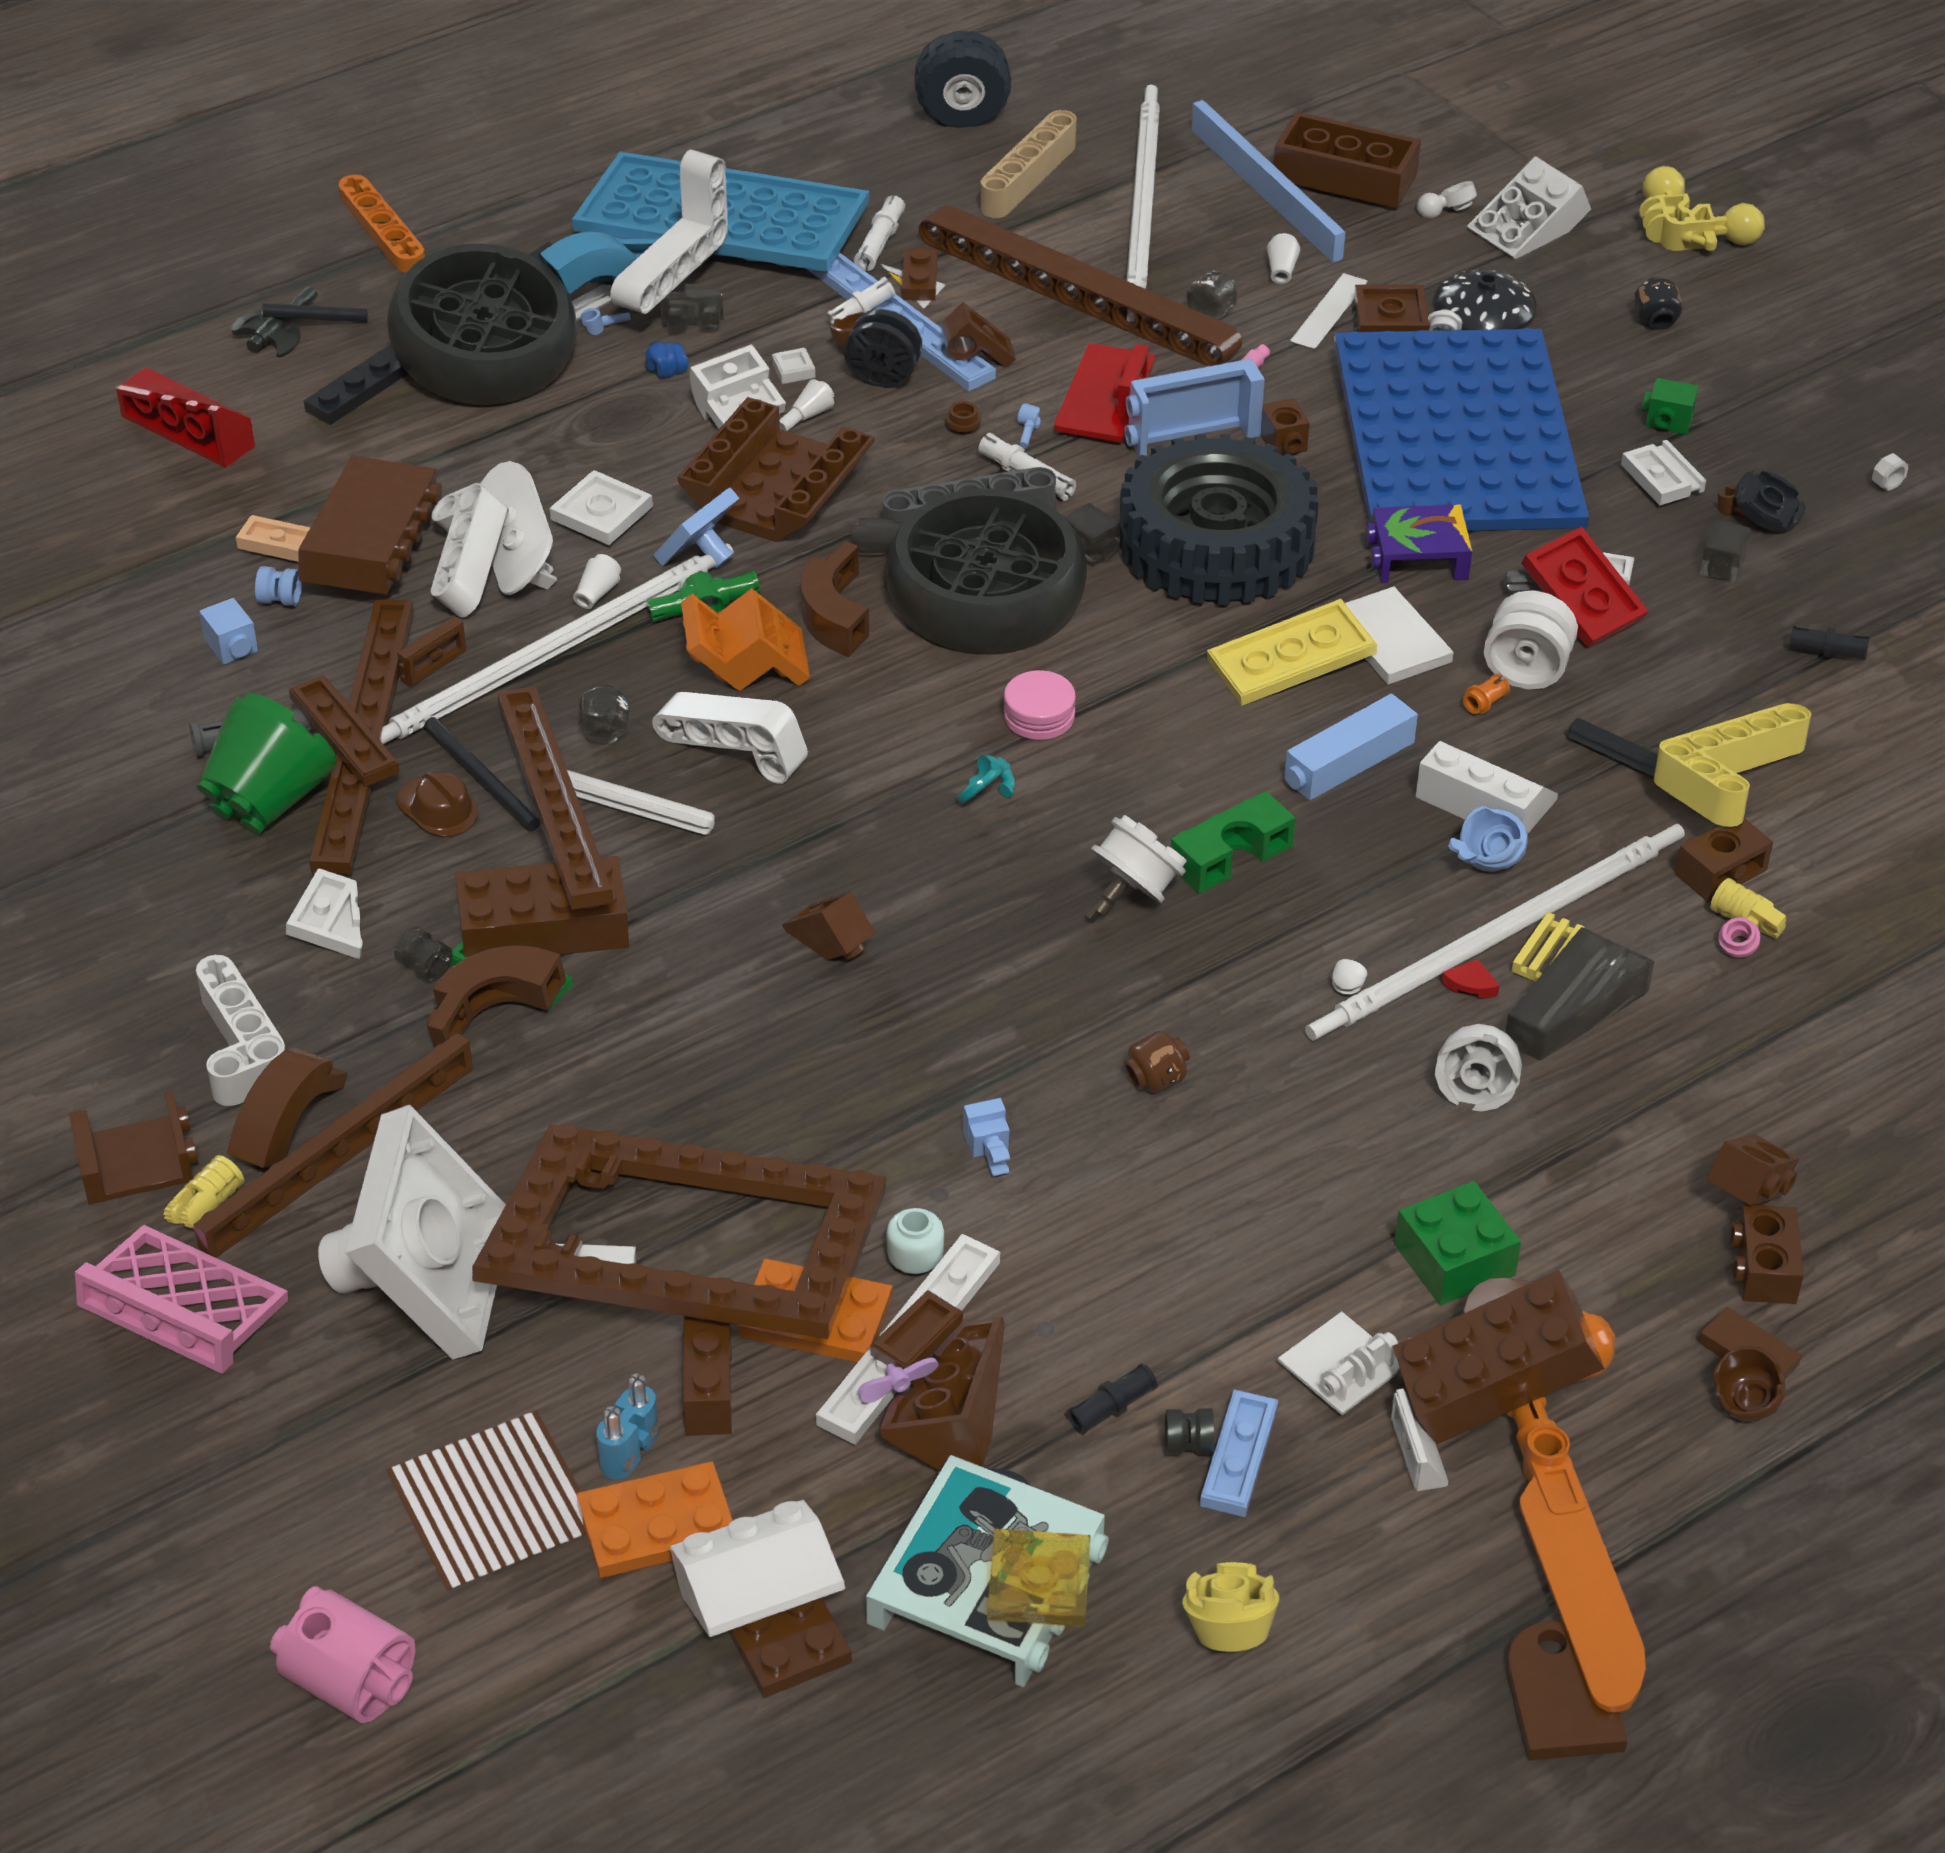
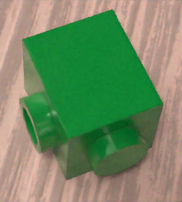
M1656 378L1653 391L1646 390L1643 400L1642 411L1648 412L1646 427L1688 435L1699 386Z

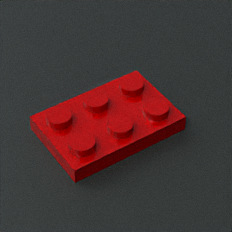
M1582 526L1526 554L1521 562L1544 593L1551 594L1563 601L1574 613L1578 625L1577 635L1587 648L1643 620L1649 612Z

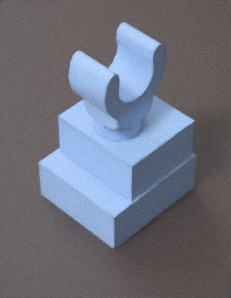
M1001 1098L965 1105L963 1108V1135L966 1143L970 1147L973 1158L986 1155L992 1177L1009 1173L1006 1160H1010L1008 1152L1009 1128L1005 1120L1006 1110Z

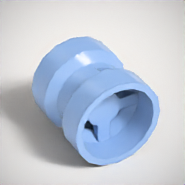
M261 566L259 568L255 581V596L258 603L271 604L274 601H280L285 606L294 607L299 604L302 592L299 570L286 569L283 572H279L273 567Z

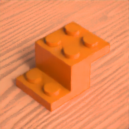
M752 588L719 613L715 612L693 593L681 602L684 618L682 623L687 640L686 650L695 662H702L710 668L721 682H728L740 692L772 667L781 677L785 678L787 676L798 686L810 679L802 628Z

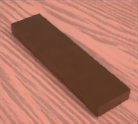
M324 675L289 688L290 699L329 743L335 753L364 787L400 773L398 761Z

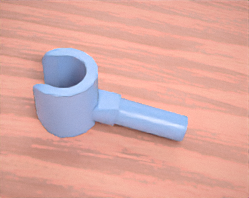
M589 308L581 313L583 325L586 326L590 334L599 335L604 330V326L630 321V314L627 312L601 317L598 309Z
M1027 403L1021 406L1017 418L1018 423L1024 425L1019 444L1022 448L1028 447L1034 428L1038 429L1041 425V419L1038 416L1040 408Z

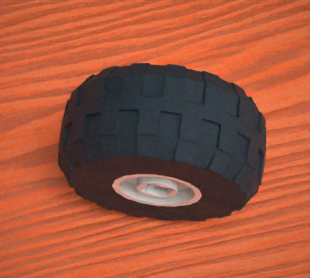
M960 30L943 34L927 44L917 58L914 73L916 96L924 112L936 120L937 123L964 128L968 126L975 127L990 121L1005 107L1011 92V73L1006 54L997 45L996 41L979 32Z

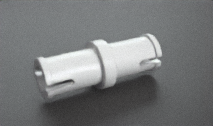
M882 277L878 282L865 290L853 292L849 300L833 310H829L826 314L831 325L834 326L836 318L841 320L850 314L871 311L884 301L896 296V293L888 279Z

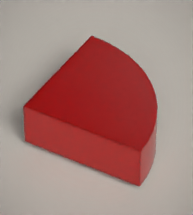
M1478 959L1442 973L1441 982L1453 992L1458 993L1461 990L1467 993L1478 994L1477 998H1491L1499 994L1500 985Z

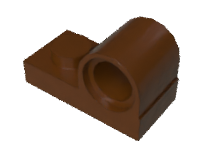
M964 302L956 307L942 322V334L947 352L951 358L956 360L970 359L981 350L986 358L991 361L995 359L1004 367H1007L1016 359L1010 338Z

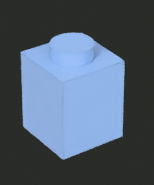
M234 598L199 610L204 640L223 665L258 652L254 624Z

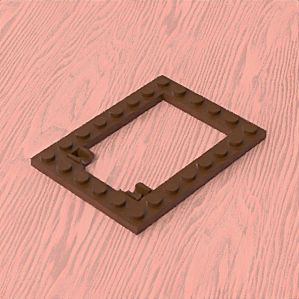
M550 1124L472 1266V1281L828 1339L885 1194L886 1177L872 1175L862 1170L847 1171L829 1168L823 1164L809 1165L790 1162L780 1157L764 1158L745 1155L735 1150L720 1151L702 1148L696 1144L682 1145L662 1142L652 1137L637 1138L618 1135L613 1131L599 1132L576 1128L569 1124ZM592 1170H598L602 1172L601 1174H595L592 1172ZM619 1174L828 1207L794 1291L779 1289L772 1285L760 1286L735 1282L729 1278L692 1275L680 1270L667 1271L649 1268L637 1263L624 1264L605 1261L594 1256L581 1257L578 1254L582 1248V1238H579L578 1235L570 1234L564 1246H560L553 1242L552 1232L549 1231V1225L571 1183H574L575 1179L583 1186L605 1188L608 1184L614 1185Z

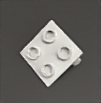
M1342 1311L1278 1357L1277 1360L1341 1415L1352 1409L1401 1372L1392 1347L1398 1344L1395 1336L1386 1332L1385 1334L1377 1333L1372 1337Z

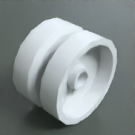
M1534 590L1523 591L1505 598L1497 609L1493 626L1489 630L1485 641L1484 656L1488 667L1494 674H1501V680L1506 678L1510 685L1519 688L1539 689L1557 682L1565 672L1569 655L1577 636L1578 625L1574 613L1563 601L1548 593Z

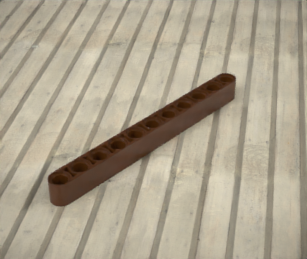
M942 205L919 224L918 229L921 238L933 248L1208 367L1224 364L1242 347L1240 333L1236 328L953 206ZM1127 309H1130L1134 315L1135 320L1133 322L1127 321Z

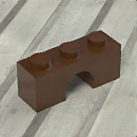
M684 1316L683 1404L686 1436L732 1434L731 1323Z

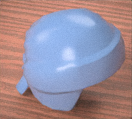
M1480 806L1473 809L1467 815L1461 830L1460 840L1451 838L1448 847L1450 850L1458 853V858L1471 864L1476 869L1495 872L1507 869L1523 858L1528 844V835L1524 824L1513 813Z

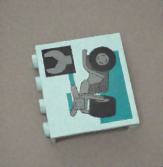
M950 1455L866 1596L867 1624L885 1630L894 1613L1015 1661V1684L1024 1687L1033 1671L1039 1673L1042 1670L1049 1653L1048 1643L1052 1635L1059 1636L1064 1630L1070 1610L1068 1606L1073 1597L1080 1599L1089 1580L1088 1570L1092 1562L1100 1563L1106 1552L1109 1537L1104 1535L1105 1515Z

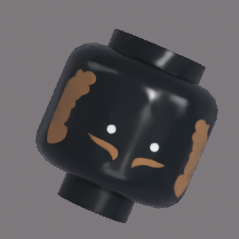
M1650 278L1640 285L1635 292L1636 310L1638 318L1643 325L1655 330H1663L1671 327L1682 314V302L1678 287L1669 279Z

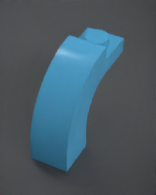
M601 232L573 234L556 242L540 253L545 265L561 280L569 294L587 281L598 276L610 275L614 282L617 276L637 259L619 240Z

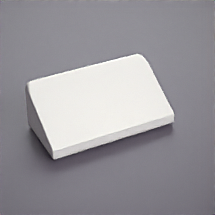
M1397 1389L1396 1393H1394L1391 1420L1413 1487L1416 1488V1491L1448 1486V1479L1436 1443L1416 1418L1409 1394L1404 1389Z

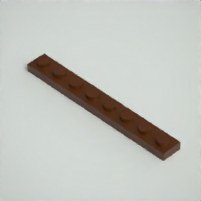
M456 1033L444 1043L437 1045L432 1052L414 1065L405 1068L399 1076L381 1089L372 1092L367 1099L348 1113L339 1116L334 1123L319 1134L307 1139L301 1147L283 1160L274 1163L268 1171L250 1184L241 1187L232 1197L217 1208L205 1213L199 1221L193 1224L199 1250L215 1258L219 1257L373 1144L382 1114L407 1105H411L417 1111L471 1072L473 1066L469 1040Z

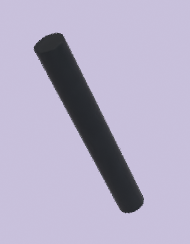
M262 303V317L348 322H367L368 318L366 308Z

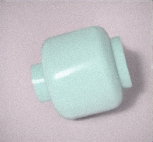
M911 1208L895 1214L889 1221L886 1241L890 1262L897 1269L911 1274L925 1273L934 1269L943 1258L944 1228L941 1220L934 1213L926 1209Z

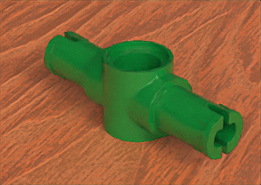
M754 570L724 580L722 577L713 578L712 575L706 572H697L685 580L683 587L678 588V592L647 599L646 602L651 621L655 623L666 618L683 615L681 602L692 593L715 612L719 613L725 606L730 604V601L738 599L751 588L758 594H761L757 574Z

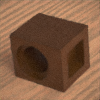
M1291 398L1263 404L1260 436L1264 443L1278 447V454L1282 456L1288 453L1292 455L1307 452L1310 423L1296 400Z

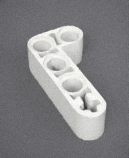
M480 483L472 484L445 496L437 503L432 512V519L447 531L448 535L432 583L431 594L458 617L469 615L475 610L481 600L507 514L506 505Z
M677 692L654 716L652 721L656 733L668 742L752 751L761 774L767 780L776 784L786 782L806 759L808 754L793 711L787 705L778 701Z
M223 955L207 956L196 967L201 999L206 1010L229 1044V1047L212 1054L207 1060L206 1066L213 1099L218 1104L233 1106L244 1102L258 1076L276 1056L285 1051V1045L280 1034L234 963Z

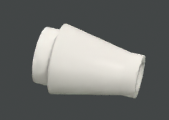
M1281 233L1275 235L1268 243L1267 253L1271 268V279L1277 284H1286L1291 280L1292 271L1300 254V246L1294 236Z
M598 554L595 558L589 559L578 589L573 595L574 601L582 608L591 609L600 598L619 583L620 565L613 558L605 554Z

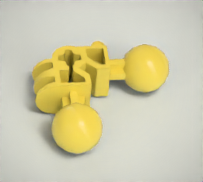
M1661 166L1647 174L1643 182V193L1646 200L1641 204L1639 212L1649 240L1661 243L1664 248L1671 251L1689 249L1713 251L1717 246L1716 236L1725 235L1730 242L1741 246L1754 243L1761 237L1765 229L1764 216L1754 205L1741 203L1731 207L1724 216L1714 217L1710 204H1698L1692 210L1689 209L1690 200L1688 193L1684 194V178L1674 167Z

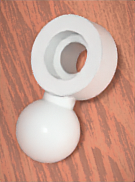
M1472 181L1462 182L1445 189L1441 195L1435 193L1423 194L1417 202L1419 215L1424 218H1436L1441 214L1444 207H1453L1456 211L1471 206L1473 204L1472 199L1477 196Z

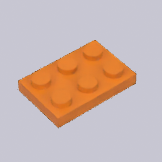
M764 1258L754 1285H772L779 1289L794 1291L804 1266ZM852 1277L828 1339L738 1325V1337L858 1363L868 1351L870 1345L879 1336L893 1298V1286Z
M713 1461L576 1493L577 1506L599 1579L673 1561L670 1550L671 1545L683 1542L686 1537L694 1533H709L726 1527L733 1521Z

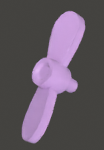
M935 1358L920 1360L905 1369L895 1367L894 1364L890 1363L886 1366L887 1376L864 1383L859 1387L857 1394L863 1402L871 1403L893 1389L896 1392H903L910 1386V1381L931 1374L938 1368L939 1364Z

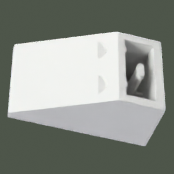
M1535 156L1469 223L1467 228L1515 260L1569 233L1591 210L1582 185Z

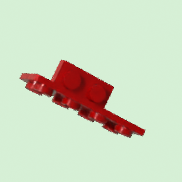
M1093 343L1088 344L1054 422V430L1109 442H1122L1125 437V426L1129 425L1126 397L1130 396L1131 381L1149 378L1155 363V355L1149 353V346L1135 344L1133 350Z

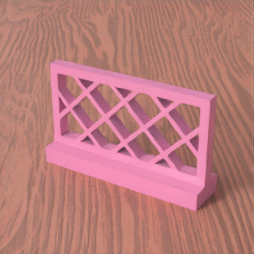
M142 1225L97 1266L86 1262L75 1271L77 1306L221 1374L234 1364L233 1352L288 1301L287 1290L146 1225ZM145 1243L161 1250L158 1253L135 1255V1252ZM189 1262L197 1266V1269L171 1272L170 1264ZM164 1265L165 1273L139 1276L138 1268ZM132 1269L133 1277L119 1278L111 1273L113 1271ZM225 1279L232 1282L233 1286L208 1289L206 1281ZM200 1282L201 1290L175 1292L174 1285ZM168 1286L169 1294L156 1295L145 1289ZM260 1295L267 1298L262 1304L244 1306L243 1297ZM228 1299H236L238 1307L212 1310L211 1302ZM204 1303L206 1311L192 1312L182 1307V1305ZM241 1320V1325L234 1331L218 1324L219 1322Z

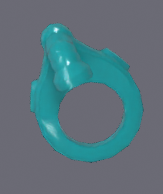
M991 755L979 756V774L969 779L968 787L956 799L961 804L966 803L998 776L1003 780L998 786L1000 794L1005 798H1010L1014 794L1015 778L1012 775L1010 763H1007L1001 757L995 758Z

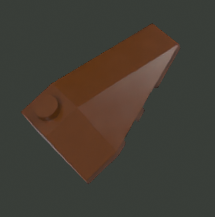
M1003 1317L962 1322L934 1352L936 1361L939 1364L938 1368L925 1377L913 1380L914 1387L906 1396L897 1395L889 1404L880 1428L883 1439L939 1471L942 1470L950 1455L978 1466L984 1464L993 1432L1005 1328Z

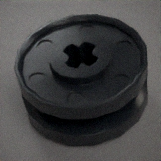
M885 309L867 311L858 317L844 345V358L849 369L864 382L883 388L899 386L907 381L922 353V338L917 327L907 317L895 311Z

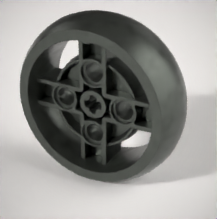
M478 243L451 246L435 251L420 259L398 282L392 294L387 313L390 343L397 359L406 372L424 388L441 397L474 405L511 403L530 397L544 389L557 378L567 364L577 335L574 305L566 287L556 274L541 261L524 252L493 244Z
M980 488L942 495L928 501L912 512L901 524L892 540L887 555L885 574L888 591L895 608L903 620L916 633L928 641L947 649L970 654L991 655L1015 652L1035 646L1058 632L1072 617L1081 601L1086 584L1087 566L1084 549L1077 533L1056 509L1037 498L1023 493L1003 489Z

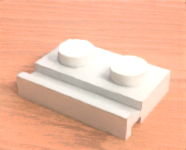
M1668 440L1662 441V445L1658 447L1651 444L1625 452L1622 455L1621 465L1659 505L1689 497L1691 492L1695 490L1699 493L1705 490L1706 480Z

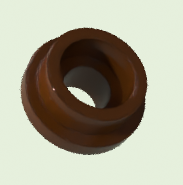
M959 401L950 406L946 414V424L958 433H968L980 426L981 414L975 404L968 401Z

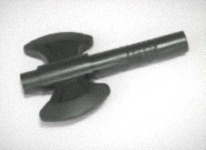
M307 286L288 305L307 306L317 297V292L313 287ZM262 310L249 312L241 316L231 329L234 335H252L246 343L250 351L257 352L260 348L271 344L276 349V356L279 357L291 352L300 340V329L298 327L284 328L292 319L270 318L267 320L262 317Z

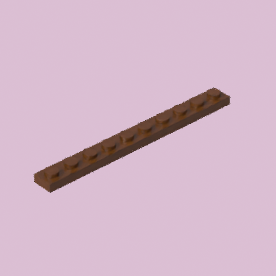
M375 599L349 701L352 709L380 741L383 727L388 723L400 673L399 664L402 661L398 659L397 652L406 647L414 614L413 601ZM337 754V764L331 773L309 860L311 873H316L318 868L334 874L352 873L373 785L364 787Z
M536 687L497 692L501 714L572 910L580 908L594 909L600 905L613 903L612 887Z

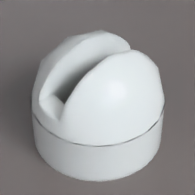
M1349 959L1339 960L1332 973V984L1336 991L1342 995H1353L1358 993L1363 987L1367 977V970L1356 961Z

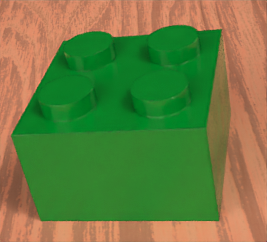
M1472 1181L1398 1210L1394 1245L1439 1306L1469 1295L1478 1284L1488 1279L1516 1276L1521 1240L1477 1183Z

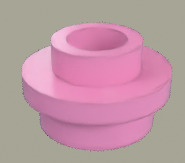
M1733 918L1720 929V947L1726 954L1732 957L1741 958L1749 956L1760 945L1761 939L1758 927L1746 918ZM1738 936H1743L1747 939L1741 943L1732 941Z

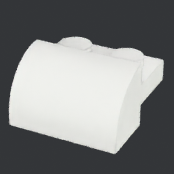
M752 344L690 367V384L697 407L703 418L708 419L711 417L719 429L747 397L779 406V414L785 412L786 402L768 379L769 367Z

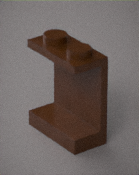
M173 1091L164 1092L169 1116L93 1133L87 1110L69 1113L88 1205L188 1183L190 1180H193L190 1164L198 1162L193 1137H183L184 1132L191 1131L185 1106L177 1108Z

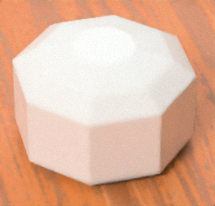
M1892 453L1883 457L1876 464L1872 480L1884 490L1890 491L1898 487L1906 478L1908 464Z

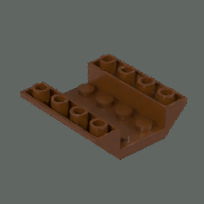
M747 397L678 475V483L700 509L730 487L740 499L717 523L777 542L803 527L812 519L873 445L875 436L842 426L828 444L780 429L779 406Z

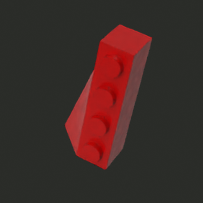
M147 367L116 388L121 417L224 468H227L255 447L251 418Z

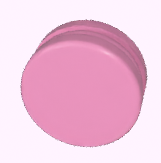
M1029 671L1014 677L1005 688L1004 720L1006 725L1017 735L1032 740H1048L1064 734L1072 726L1075 719V690L1072 684L1063 676L1050 671Z

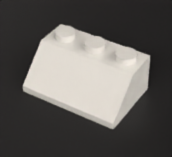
M1439 741L1420 762L1416 798L1463 819H1466L1473 809L1480 806L1506 810L1521 820L1528 834L1555 803L1558 793Z
M804 1500L781 1503L772 1511L755 1517L737 1518L726 1527L709 1533L699 1532L691 1534L683 1542L670 1546L681 1596L709 1637L845 1589L844 1580L821 1523Z

